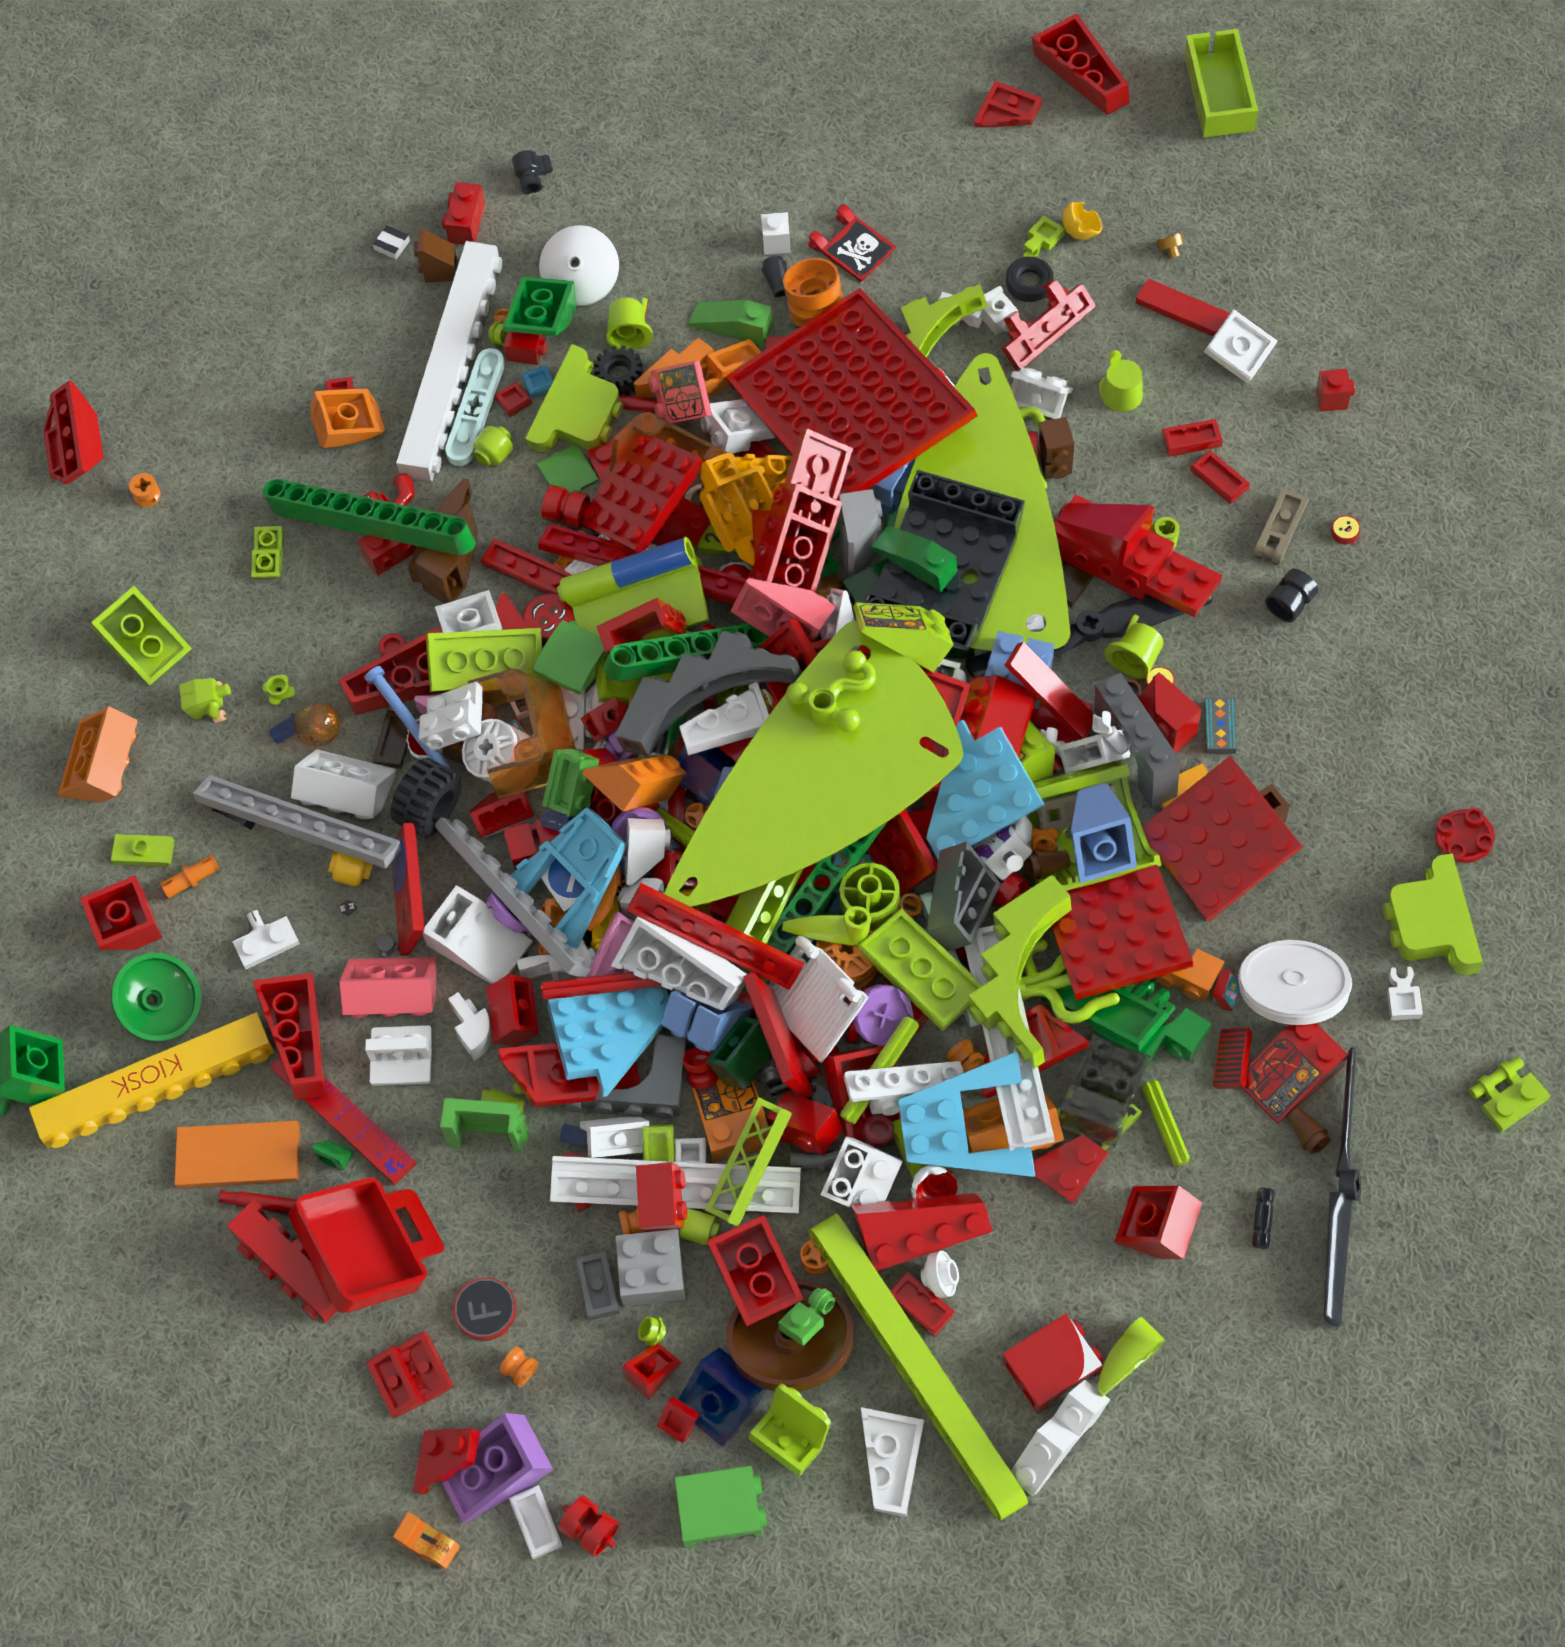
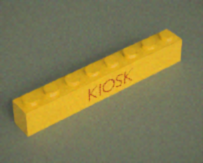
M256 1012L29 1107V1110L43 1144L47 1149L51 1147L59 1148L65 1146L74 1137L79 1135L88 1136L95 1133L100 1126L108 1123H119L126 1119V1115L136 1111H148L155 1106V1103L164 1099H176L190 1088L205 1087L212 1082V1079L221 1075H233L240 1070V1067L247 1064L264 1062L268 1059L269 1055L275 1052L263 1022Z

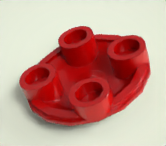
M1478 808L1454 810L1441 817L1437 823L1435 839L1438 848L1444 855L1453 853L1455 861L1470 863L1487 856L1493 848L1495 833L1489 820L1483 816V812Z

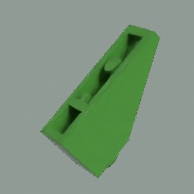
M749 300L697 302L688 325L744 341L750 339L753 343L764 346L773 326L772 307Z

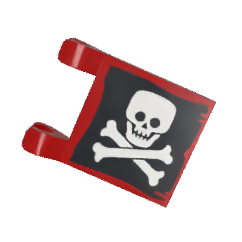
M841 204L836 209L838 213L836 219L846 226L829 243L818 231H813L808 237L810 239L808 245L815 251L824 254L851 276L862 282L896 249V246L856 217L847 205Z

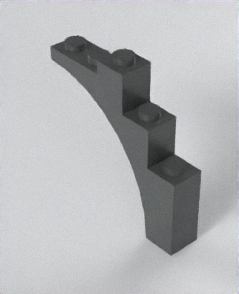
M722 631L709 660L701 655L690 656L682 654L669 683L662 678L650 679L643 677L615 737L624 751L649 757L661 736L674 721L692 706L711 695L735 686L754 682L794 683L800 677L802 671L797 660L792 656L771 654L761 648H755L754 650L746 635L740 632L728 633Z

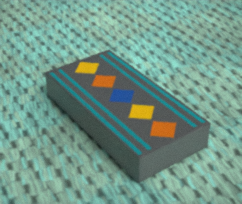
M1205 698L1206 754H1235L1234 698Z

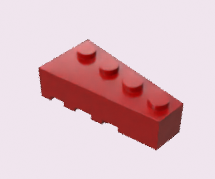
M437 627L426 634L443 632L440 627ZM426 634L338 680L341 692L355 715L390 706L374 683L368 684L364 679V676L377 666H381L384 670L383 678L402 703L415 700V696H430L444 692H430Z

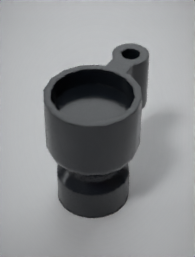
M526 150L518 152L512 158L515 175L521 180L522 192L524 194H532L541 191L543 186L539 176L553 171L550 156H537L536 152Z

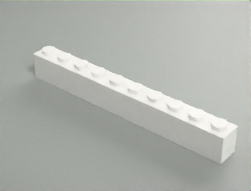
M465 242L396 462L399 474L406 473L412 479L432 482L434 474L440 471V454L442 450L446 449L448 428L453 427L455 421V405L461 403L462 382L466 383L468 380L469 360H473L475 357L476 346L474 343L476 338H480L482 334L481 321L482 317L487 316L489 311V294H494L496 280L494 278L496 273H500L502 269V257H499L497 246Z

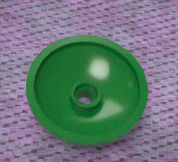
M146 953L133 958L119 970L111 988V1005L116 1019L128 1033L144 1041L164 1042L180 1036L192 1026L200 1010L201 991L196 976L184 962L164 953ZM147 996H152L155 999L154 1006L147 1003Z

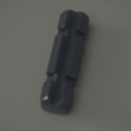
M1262 1187L1257 1192L1256 1202L1258 1204L1256 1205L1254 1231L1256 1232H1254L1252 1245L1255 1248L1268 1249L1270 1245L1273 1216L1272 1204L1275 1194L1271 1188Z

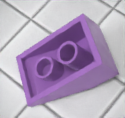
M504 1413L480 1432L475 1463L465 1470L458 1471L454 1477L446 1482H442L461 1522L467 1523L505 1502L510 1497L530 1488L552 1471L553 1468L525 1415Z

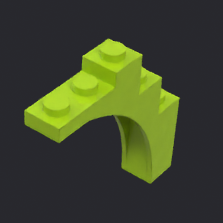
M981 285L967 287L960 293L948 298H941L929 305L927 298L924 297L902 306L901 310L911 332L905 336L927 358L933 346L951 326L961 318L988 307Z
M1053 875L993 913L995 923L993 930L1000 942L981 953L983 964L981 971L988 983L968 995L971 1007L968 1011L977 1024L982 1022L988 1031L997 1027L1003 1038L1006 1040L1010 1038L1015 1044L1014 1049L1018 1052L1021 1060L1024 1062L1028 1060L1034 1068L1045 1062L1043 1047L1023 1023L1018 1004L1019 984L1023 968L1035 944L1056 921L1072 910L1070 894Z

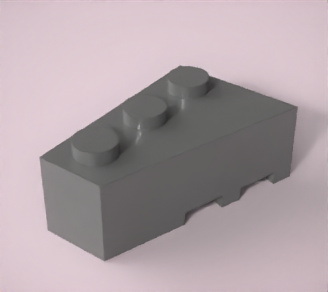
M967 841L940 850L927 933L946 951L972 943L1001 885Z

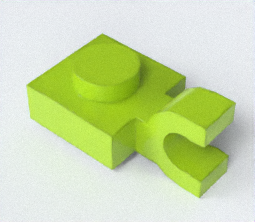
M1043 216L1028 231L1027 239L1029 240L1023 247L1027 251L1022 257H1037L1041 248L1050 251L1065 235V228Z

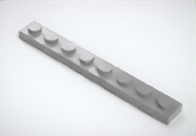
M209 775L193 792L195 802L385 869L402 850L400 841L212 775Z
M441 817L434 825L436 829L558 964L570 975L586 977L592 970L584 962L586 957L578 949L571 947L567 943L568 937L562 931L552 927L550 917L533 906L534 900L516 887L518 883L512 876L500 870L501 864L499 861L483 851L485 847L479 840L470 837L465 824L457 819L451 821Z

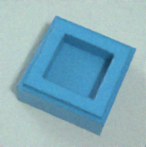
M547 365L522 373V379L531 399L547 394L554 381Z

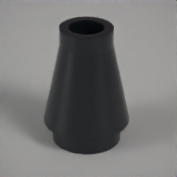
M782 256L768 257L762 262L763 267L761 271L770 285L774 297L786 296L783 277L787 271V262L783 260Z

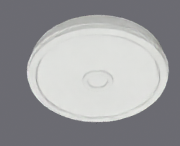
M1301 940L1276 941L1255 949L1245 958L1238 974L1240 993L1252 1010L1269 1020L1290 1025L1314 1024L1333 1017L1346 1005L1352 988V978L1349 969L1337 954L1321 945Z

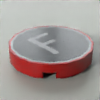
M478 1278L468 1282L459 1291L454 1301V1316L458 1327L466 1335L478 1341H491L501 1337L508 1331V1328L516 1318L517 1304L512 1291L503 1282L494 1278Z

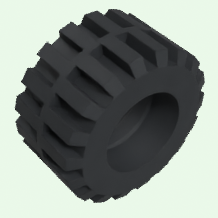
M428 757L420 759L406 772L396 788L390 809L392 821L401 826L403 823H414L416 834L422 838L434 835L438 831L434 825L441 817L448 819L457 804L461 790L460 775Z

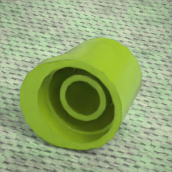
M620 298L610 304L606 338L611 346H616L620 350L622 345L626 346V350H628L629 348L643 349L651 344L653 331L645 322L648 308L647 298H642L641 303L633 298Z
M1113 350L1108 355L1110 366L1105 377L1099 383V394L1104 404L1110 409L1127 412L1139 406L1143 399L1142 371L1135 362L1121 359L1122 354L1120 351Z
M1133 614L1121 640L1110 643L1105 648V657L1118 671L1135 679H1143L1149 674L1163 647L1164 641L1154 628L1146 624L1137 623L1139 616Z

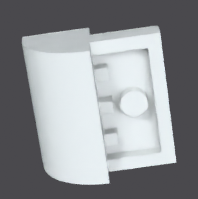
M845 1137L821 1195L847 1207H851L850 1204L861 1203L862 1205L885 1201L903 1161L867 1143Z

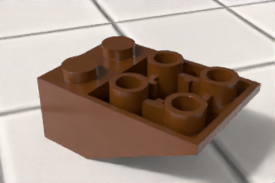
M467 503L461 510L456 511L453 516L461 517L466 521L476 543L478 530L472 506L470 503ZM475 546L469 553L464 555H456L429 548L423 550L415 562L423 590L444 604L455 601L467 587Z

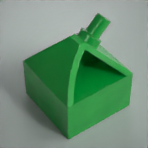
M9 1025L0 1033V1115L5 1116L9 1103L14 1100L36 1105L65 1091L62 1039Z

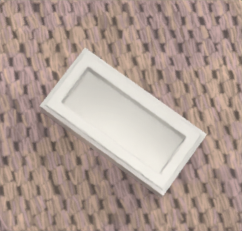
M539 1485L509 1498L532 1559L563 1547Z

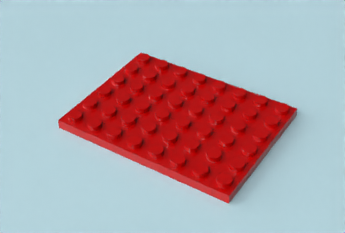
M858 288L726 376L729 385L791 456L794 454L801 429L812 430L853 448L839 494L869 490L977 417L974 407L861 288Z

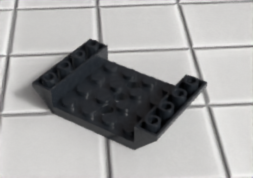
M917 470L908 492L909 506L899 529L931 540L956 555L958 571L940 592L887 559L874 592L868 591L863 603L920 606L927 611L933 609L945 618L946 627L950 631L949 634L954 644L952 647L968 651L979 638L1015 546L1025 501ZM967 574H975L978 577V580L973 584H967L962 579Z

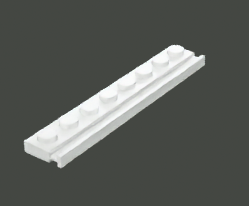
M993 926L979 928L972 943L965 946L970 973L983 985L988 983L981 971L983 966L981 953L1000 942L994 933ZM1019 988V1011L1025 1027L1029 1030ZM982 1024L990 1062L1016 1052L1013 1041L1010 1038L1007 1040L1003 1038L997 1027L988 1031ZM1019 1056L1022 1083L996 1086L1010 1151L1018 1147L1024 1146V1148L1055 1142L1038 1067L1034 1068L1028 1060L1024 1062Z
M553 1156L550 1201L638 1206L636 1166L670 1161ZM673 1162L680 1166L681 1170L685 1173L686 1186L682 1189V1201L686 1202L687 1208L706 1209L727 1164ZM746 1165L732 1167L729 1175L733 1186L746 1182L749 1176ZM767 1166L746 1211L799 1213L801 1168ZM727 1179L722 1190L730 1188ZM743 1187L735 1189L737 1197H739ZM732 1191L719 1195L714 1207L719 1210H733L736 1203Z

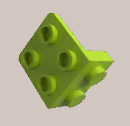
M779 1384L775 1389L769 1411L753 1428L748 1439L800 1477L822 1451L831 1420L821 1408L812 1406L804 1400L797 1390L784 1384Z

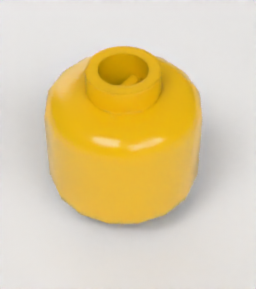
M333 851L328 872L332 873V879L335 882L357 887L363 879L369 880L373 864Z

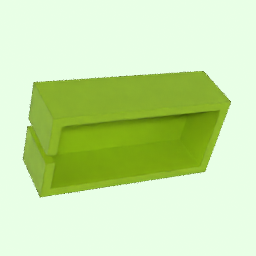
M1238 29L1215 31L1212 53L1209 54L1210 32L1186 35L1184 58L1203 138L1255 131L1258 107Z

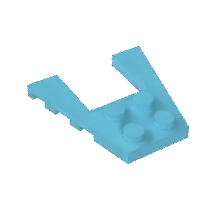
M588 807L559 830L561 833L551 842H544L539 847L540 851L529 860L524 859L516 866L517 870L510 875L517 881L516 887L520 891L529 894L549 866L557 859L585 888L555 927L568 937L567 943L576 949L628 846L594 810Z
M1013 1052L898 1099L907 1162L1034 1177L1035 1171L1031 1147L1014 1148L1015 1150L1010 1151L1009 1148L969 1153L960 1091L1022 1083L1018 1052Z

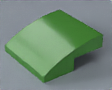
M562 620L543 647L532 671L538 676L581 695L596 677V668L608 653L605 652L600 637Z

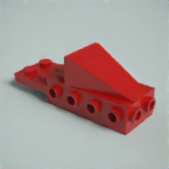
M801 429L785 483H779L773 493L771 510L752 511L755 562L748 578L811 590L815 593L842 506V502L837 501L853 448L812 430Z
M1075 495L1069 503L1065 502L1058 517L1053 520L1061 560L1141 600L1148 594L1194 618L1220 585L1223 575L1173 551L1174 542L1150 531L1155 507L1134 504H1098L1079 495Z

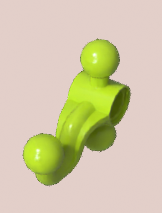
M857 650L849 651L845 655L843 665L850 673H864L863 679H838L831 683L828 688H817L809 693V689L804 683L794 682L788 686L786 691V697L789 702L794 705H808L811 718L818 725H829L836 720L839 728L843 731H854L859 725L860 716L854 709L845 708L841 710L836 707V699L843 692L858 693L868 690L874 685L876 680L874 667L866 661L864 654ZM820 705H828L826 708H818Z

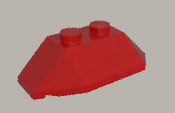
M67 381L50 393L49 401L51 405L46 415L43 432L49 475L51 478L66 485L76 480L104 459L97 413L72 381Z

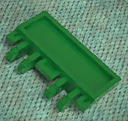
M1066 969L1059 976L1067 974ZM1146 980L1137 990L1136 985L1131 984L1079 1000L1075 999L1071 985L1056 989L1062 998L1065 1009L1071 1012L1080 1010L1086 1003L1097 997L1117 993L1120 1000L1116 1005L1096 1011L1083 1022L1139 1052L1175 1010V1005L1168 1002L1170 992L1165 988L1158 990V993L1147 1002L1155 988V984L1149 980ZM1041 996V999L1043 1001L1050 1004V1001L1047 998Z

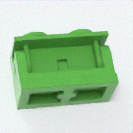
M575 749L554 750L542 806L567 814L566 816L568 817L577 816L586 807L589 808L594 784L582 772L586 768L598 766L599 759Z

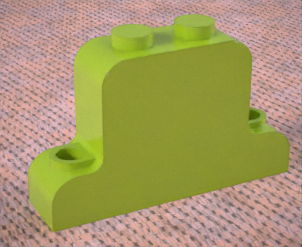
M571 345L525 438L528 448L538 452H547L555 446L558 439H562L589 450L601 445L603 441H608L612 432L611 424L614 418H619L624 404L621 403L618 389L613 383L590 374L593 362L589 361L587 352L583 348Z
M1453 853L1437 856L1433 860L1431 868L1425 869L1426 880L1394 886L1387 903H1383L1384 918L1386 921L1390 920L1392 930H1390L1391 945L1393 948H1398L1400 956L1408 961L1446 956L1450 967L1458 974L1469 975L1478 973L1483 961Z

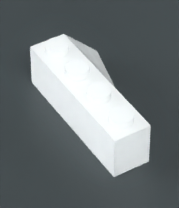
M640 917L636 918L611 965L620 970L624 968L632 971L635 976L640 978H649L662 983L661 986L667 989H676L684 992L687 997L719 1010L725 1009L737 1000L745 986L743 976L747 975L726 959Z

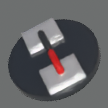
M345 901L340 906V911L345 915H349L355 910V906L351 901Z

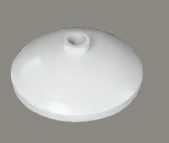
M578 225L564 228L548 240L540 256L539 271L541 278L574 281L576 305L587 306L600 301L611 291L618 277L619 260L614 245L603 233L592 227ZM576 258L579 259V266L572 267V261Z

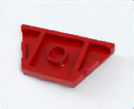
M1038 1005L1025 1012L1030 1033L1043 1047L1045 1062L1038 1066L1039 1072L1091 1046L1085 1037L1075 1032L1059 1018H1056L1043 1006ZM988 1050L984 1057V1064L990 1062ZM996 1087L982 1088L981 1092L986 1099L997 1095Z
M557 1043L498 1049V1059L534 1107L595 1101L600 1087L597 1076L567 1080Z

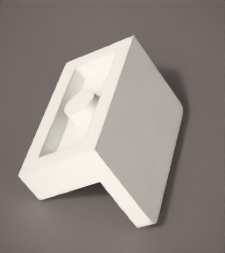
M628 1116L580 1122V1128L587 1131L588 1156L591 1158L643 1152L642 1126H649V1121L642 1117Z

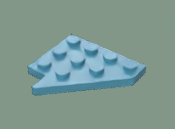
M960 720L957 723L956 729L963 748V758L959 765L942 779L926 837L937 859H939L940 850L966 841L973 847L1045 805L1002 727L996 728L975 741L965 721Z
M661 986L548 1000L547 1008L566 1079L597 1076L602 1096H608L662 1029L663 1025H661L669 1000L667 988Z

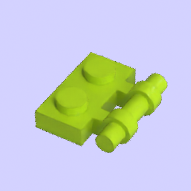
M1518 1056L1511 1061L1505 1060L1499 1064L1498 1070L1489 1076L1483 1075L1476 1080V1085L1468 1090L1474 1099L1479 1098L1483 1094L1489 1099L1481 1109L1500 1132L1509 1128L1551 1097L1531 1072L1520 1078L1516 1071L1524 1066V1062ZM1506 1079L1511 1086L1499 1093L1495 1086Z

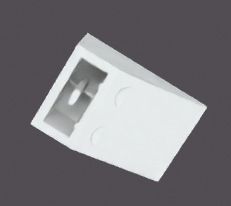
M457 885L424 927L425 930L423 932V937L428 947L489 984H493L507 974H511L517 965L516 960L522 959L533 944V941L523 933L513 932L494 918L492 914L494 910L492 908L488 909L482 900Z

